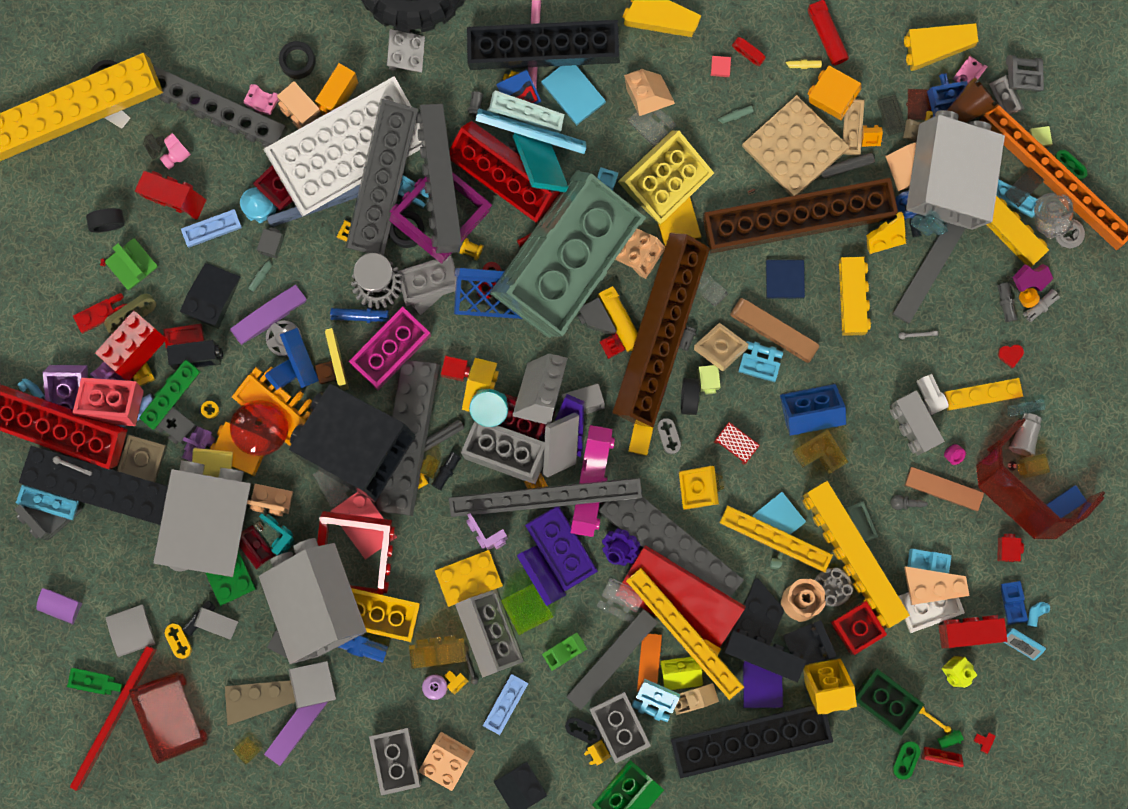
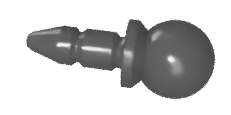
M901 495L893 496L890 501L892 508L895 510L903 508L908 510V506L921 508L928 505L925 501L909 500L908 496L903 497Z

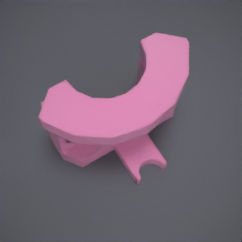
M969 56L952 80L956 83L961 82V79L969 83L974 77L978 80L988 66L982 65Z
M251 84L244 99V104L254 109L256 113L271 115L279 101L277 98L278 94L266 93L259 86Z

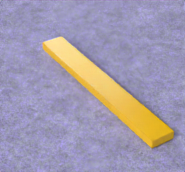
M642 568L626 580L729 700L744 688L743 684Z

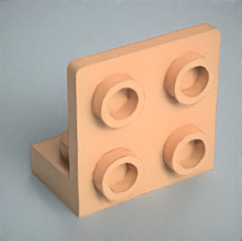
M636 229L615 260L633 268L639 276L646 279L664 252L665 246L657 237Z
M255 484L251 501L247 500V505L250 506L252 511L264 513V510H269V513L272 515L283 517V514H289L293 491Z
M440 732L419 769V773L452 791L475 751Z

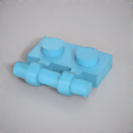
M747 341L746 343L749 344L748 349L752 350L751 355L743 353L738 372L776 382L781 363L773 360L774 357L782 359L784 351L777 350L773 346L766 347L760 345L759 342L754 341L752 343ZM757 353L767 354L768 358L757 357Z
M644 679L636 696L642 702L634 700L631 706L641 714L646 713L653 716L657 721L668 722L670 715L664 713V711L673 713L680 694ZM648 704L656 706L658 709L652 708Z

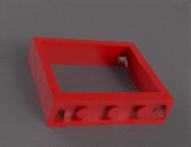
M323 511L319 521L318 546L327 545L329 524L384 531L378 589L350 585V587L379 595L388 594L389 582H386V576L390 575L391 571L388 557H392L393 545H390V539H394L395 534L392 520Z

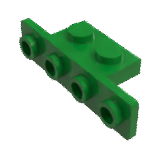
M185 360L176 372L167 378L165 386L155 393V398L139 418L152 430L156 429L200 374V370L191 362Z

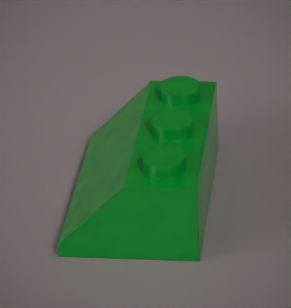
M630 760L592 805L596 809H649L664 789Z

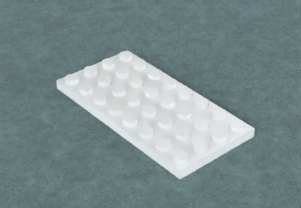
M395 76L263 149L302 217L361 183L380 99L412 107ZM416 121L407 157L419 151L420 147H422V141L418 140V129H420V126Z

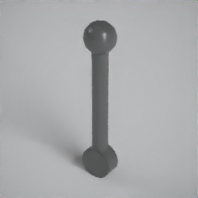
M463 645L461 646V652L464 653L471 675L470 681L471 684L476 685L478 679L473 672L468 656V647Z

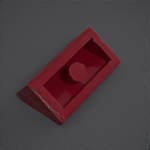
M253 525L241 532L239 547L255 569L260 568L275 556Z

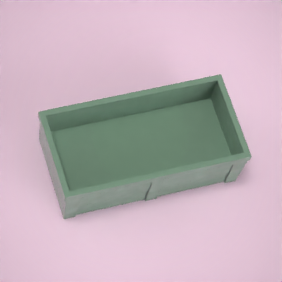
M576 170L568 181L567 185L569 188L567 191L559 194L490 291L492 296L547 338L563 336L566 333L567 327L590 294L606 276L607 270L635 230L646 219L644 215L593 174Z

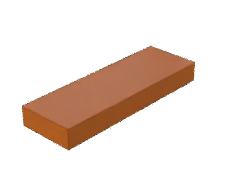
M648 634L641 641L637 692L644 679L656 684L658 682L662 635Z

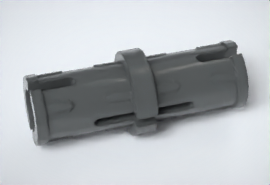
M1003 283L997 285L1001 300L999 303L1004 312L1005 322L1018 320L1014 307L1015 299L1012 298L1010 284Z

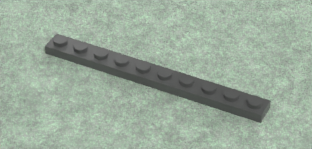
M641 477L452 496L449 497L451 517L466 516L469 513L476 515L642 498L643 493Z

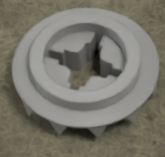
M1064 219L1056 225L1054 235L1056 242L1061 247L1071 249L1083 242L1085 231L1082 224L1077 220ZM1066 229L1068 231L1075 230L1071 235L1072 239L1070 237H1063L1067 233Z

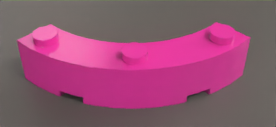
M590 425L579 484L607 481L608 478L604 477L609 448L613 449L615 438L612 437L613 429ZM600 502L575 505L570 533L594 536V531L599 530L600 518H597Z

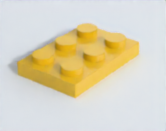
M489 550L435 570L448 607L503 586Z

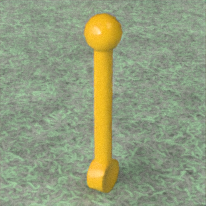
M924 707L920 710L919 714H924L943 728L945 733H951L952 729L950 726H945L926 712Z

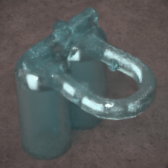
M931 214L925 216V218L916 215L911 220V225L926 236L933 233L942 235L948 232L944 221H940Z

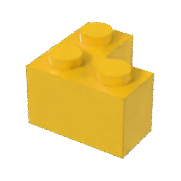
M479 358L474 359L467 380L462 410L469 411L471 399L478 390H494L495 382H497L499 371H496L497 363Z

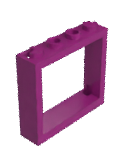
M452 172L454 188L479 208L460 228L462 243L490 212L492 204ZM426 177L424 179L420 178L414 185L415 189L412 192L408 191L403 196V201L400 205L395 204L390 210L391 216L389 221L442 264L452 253L436 254V248L432 247V240L401 215L425 189L427 179Z

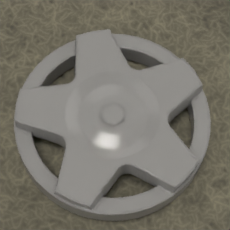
M284 320L278 321L269 327L266 333V344L271 352L278 356H288L279 334L298 328L294 323ZM281 324H287L284 328L279 326ZM272 331L274 336L269 339L270 333ZM272 347H279L280 352L275 351Z

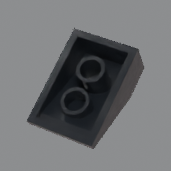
M205 263L187 293L180 312L186 317L219 329L241 277Z

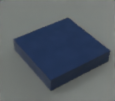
M804 260L765 261L766 299L805 298Z

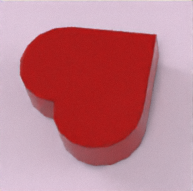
M1020 345L1003 346L998 350L1000 360L1011 368H1014L1024 354V350Z

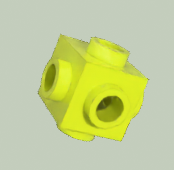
M954 656L941 668L947 676V681L953 687H968L977 676L973 665L966 657Z

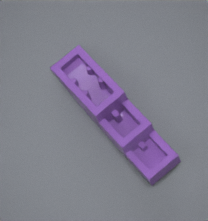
M294 285L233 326L230 331L242 345L269 329L272 324L304 304L307 299L299 288Z
M328 702L298 708L264 755L281 766Z

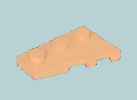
M904 567L911 605L970 596L966 576Z

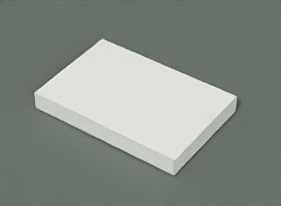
M909 592L898 596L910 615L905 618L910 633L965 613L959 598L911 605Z

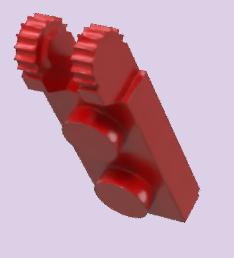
M119 293L73 315L80 332L83 334L103 324L108 316L127 305L122 304L114 310L111 306L124 298L123 294Z

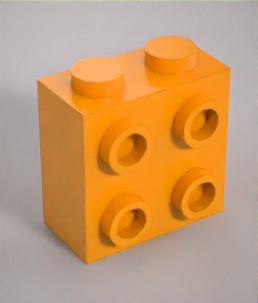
M828 66L826 70H822L819 74L817 84L812 85L808 92L809 103L842 120L860 93L861 83Z

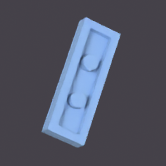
M233 209L184 227L181 231L189 248L236 231L242 227L236 210Z
M511 674L483 726L500 735L528 683Z

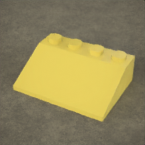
M671 131L618 182L648 214L661 224L705 183L714 172L680 131Z

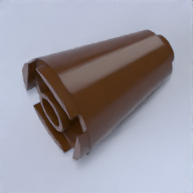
M974 77L947 111L957 113L958 121L967 123L995 109L999 105L992 99L991 94L982 83Z

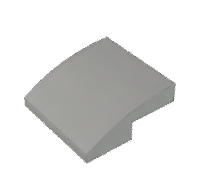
M143 604L105 617L118 657L146 648L147 646L155 645L152 628L149 625Z

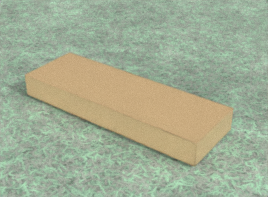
M855 99L844 116L842 140L849 146V149L844 153L846 155H861L864 100Z

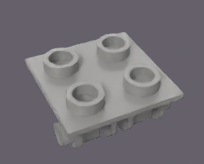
M390 29L387 55L389 70L400 68L422 73L425 36Z

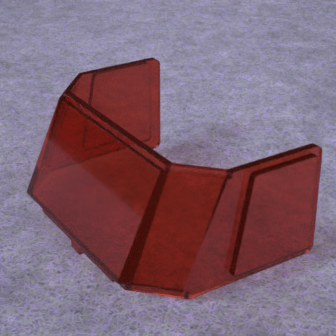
M1025 418L1022 420L1018 419L999 435L987 449L986 455L977 463L978 488L1033 539H1057L1073 526L1086 519L1103 501L1105 492L1102 491L1090 496L1071 518H1060L1003 464L1002 446L1026 421Z

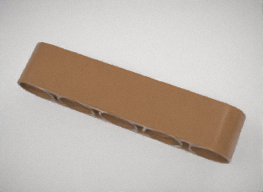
M739 298L730 313L734 319H737L742 324L807 363L811 362L820 347L813 340L743 298Z

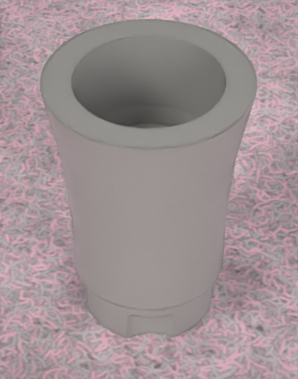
M1024 413L1014 439L1009 446V450L1026 457H1034L1042 418L1035 414Z

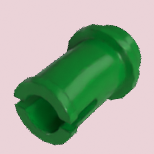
M954 729L952 733L937 739L942 750L957 743L961 744V741L964 739L959 729L956 731Z

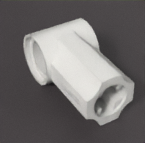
M932 374L916 381L923 395V402L930 415L949 407L945 395L940 392Z

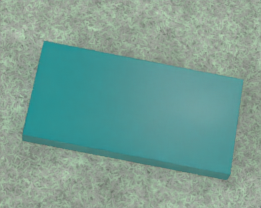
M514 133L513 139L531 186L533 188L566 192L569 187L552 144Z

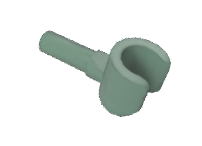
M779 552L778 559L771 558V569H780L784 553Z

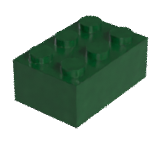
M877 668L872 669L855 693L857 705L898 736L904 734L925 705Z

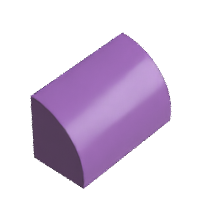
M42 588L36 609L74 624L82 603L49 589Z

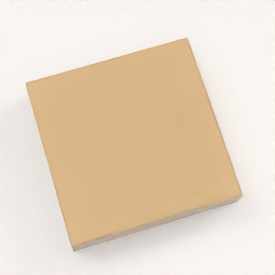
M718 323L694 345V350L721 371H724L748 349L749 344L721 323Z

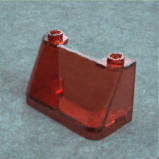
M179 671L129 690L144 735L157 764L207 745L206 740H208L205 729L197 727L184 692L187 681L184 674H180Z

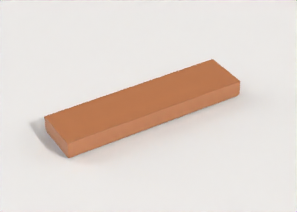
M910 467L904 485L974 511L979 510L984 495L983 492Z

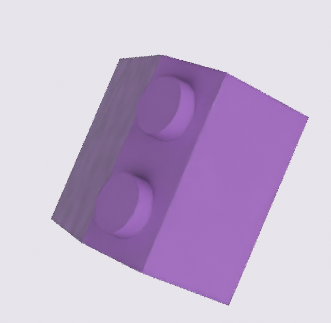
M49 365L43 371L45 400L73 410L81 378H88L87 365Z

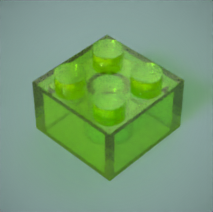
M534 584L501 600L519 636L554 618Z

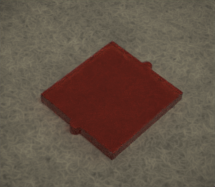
M908 89V102L906 103V106H908V119L925 120L926 112H932L927 94L928 90Z

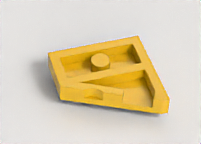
M902 211L896 214L897 218L889 224L884 222L878 229L866 235L867 249L870 254L906 244L905 221Z

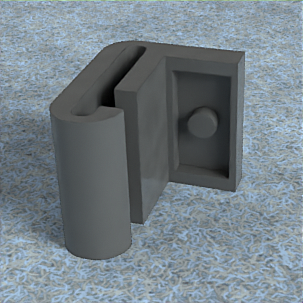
M21 504L14 509L18 513L16 515L18 520L22 524H28L31 528L29 532L36 539L38 537L44 540L51 539L71 521L25 507ZM79 505L75 517L82 511Z

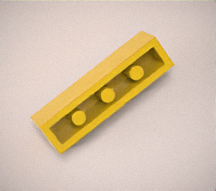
M996 196L993 221L986 225L1025 265L1031 268L1049 251L1047 244L1043 239H1038L1033 229L1029 225H1025L1020 220V216L1007 207L1005 200Z
M841 257L839 260L842 336L865 335L871 327L870 318H867L870 303L869 300H866L869 283L865 281V274L868 273V264L864 262V257Z

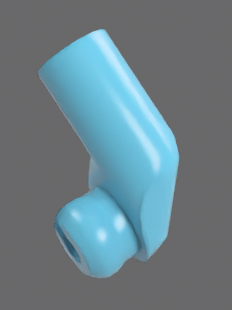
M22 379L17 384L22 392L28 389L33 396L41 399L45 398L40 388L30 380Z
M1039 602L1032 606L1029 610L1027 626L1037 627L1038 617L1048 613L1050 605L1045 602Z

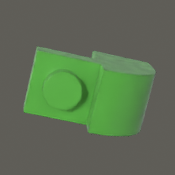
M575 633L542 655L553 671L587 650L583 639L578 633Z

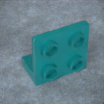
M261 513L259 515L260 519L282 536L271 545L273 549L271 551L275 556L287 553L295 543L294 535L285 526L281 528L277 526L279 523L269 514L264 516Z

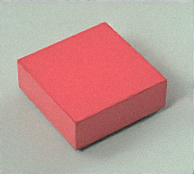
M712 56L711 76L729 77L731 57Z

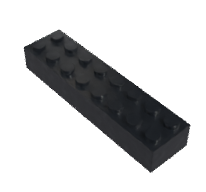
M618 20L467 27V63L470 70L620 63Z
M30 446L19 483L157 525L161 524L168 486L106 469L35 446ZM59 456L63 461L92 472V475L89 476L60 463L55 464L53 458Z
M814 705L670 739L680 779L833 742L827 714H818Z

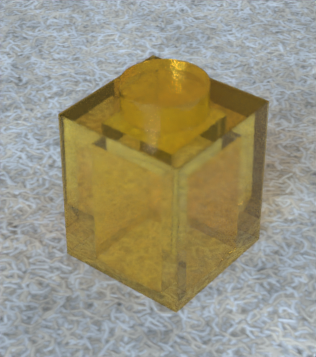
M1046 454L1019 460L1018 471L1020 475H1023L1024 479L1050 473Z

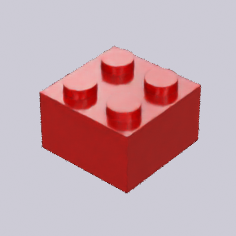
M867 601L860 603L830 622L850 655H856L887 636Z

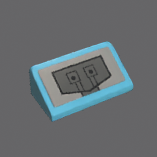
M1009 628L1006 631L1008 642L1004 643L1032 660H1036L1046 650L1044 646L1014 628Z

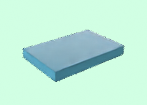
M576 65L560 66L541 81L542 85L576 126L606 103L605 99Z

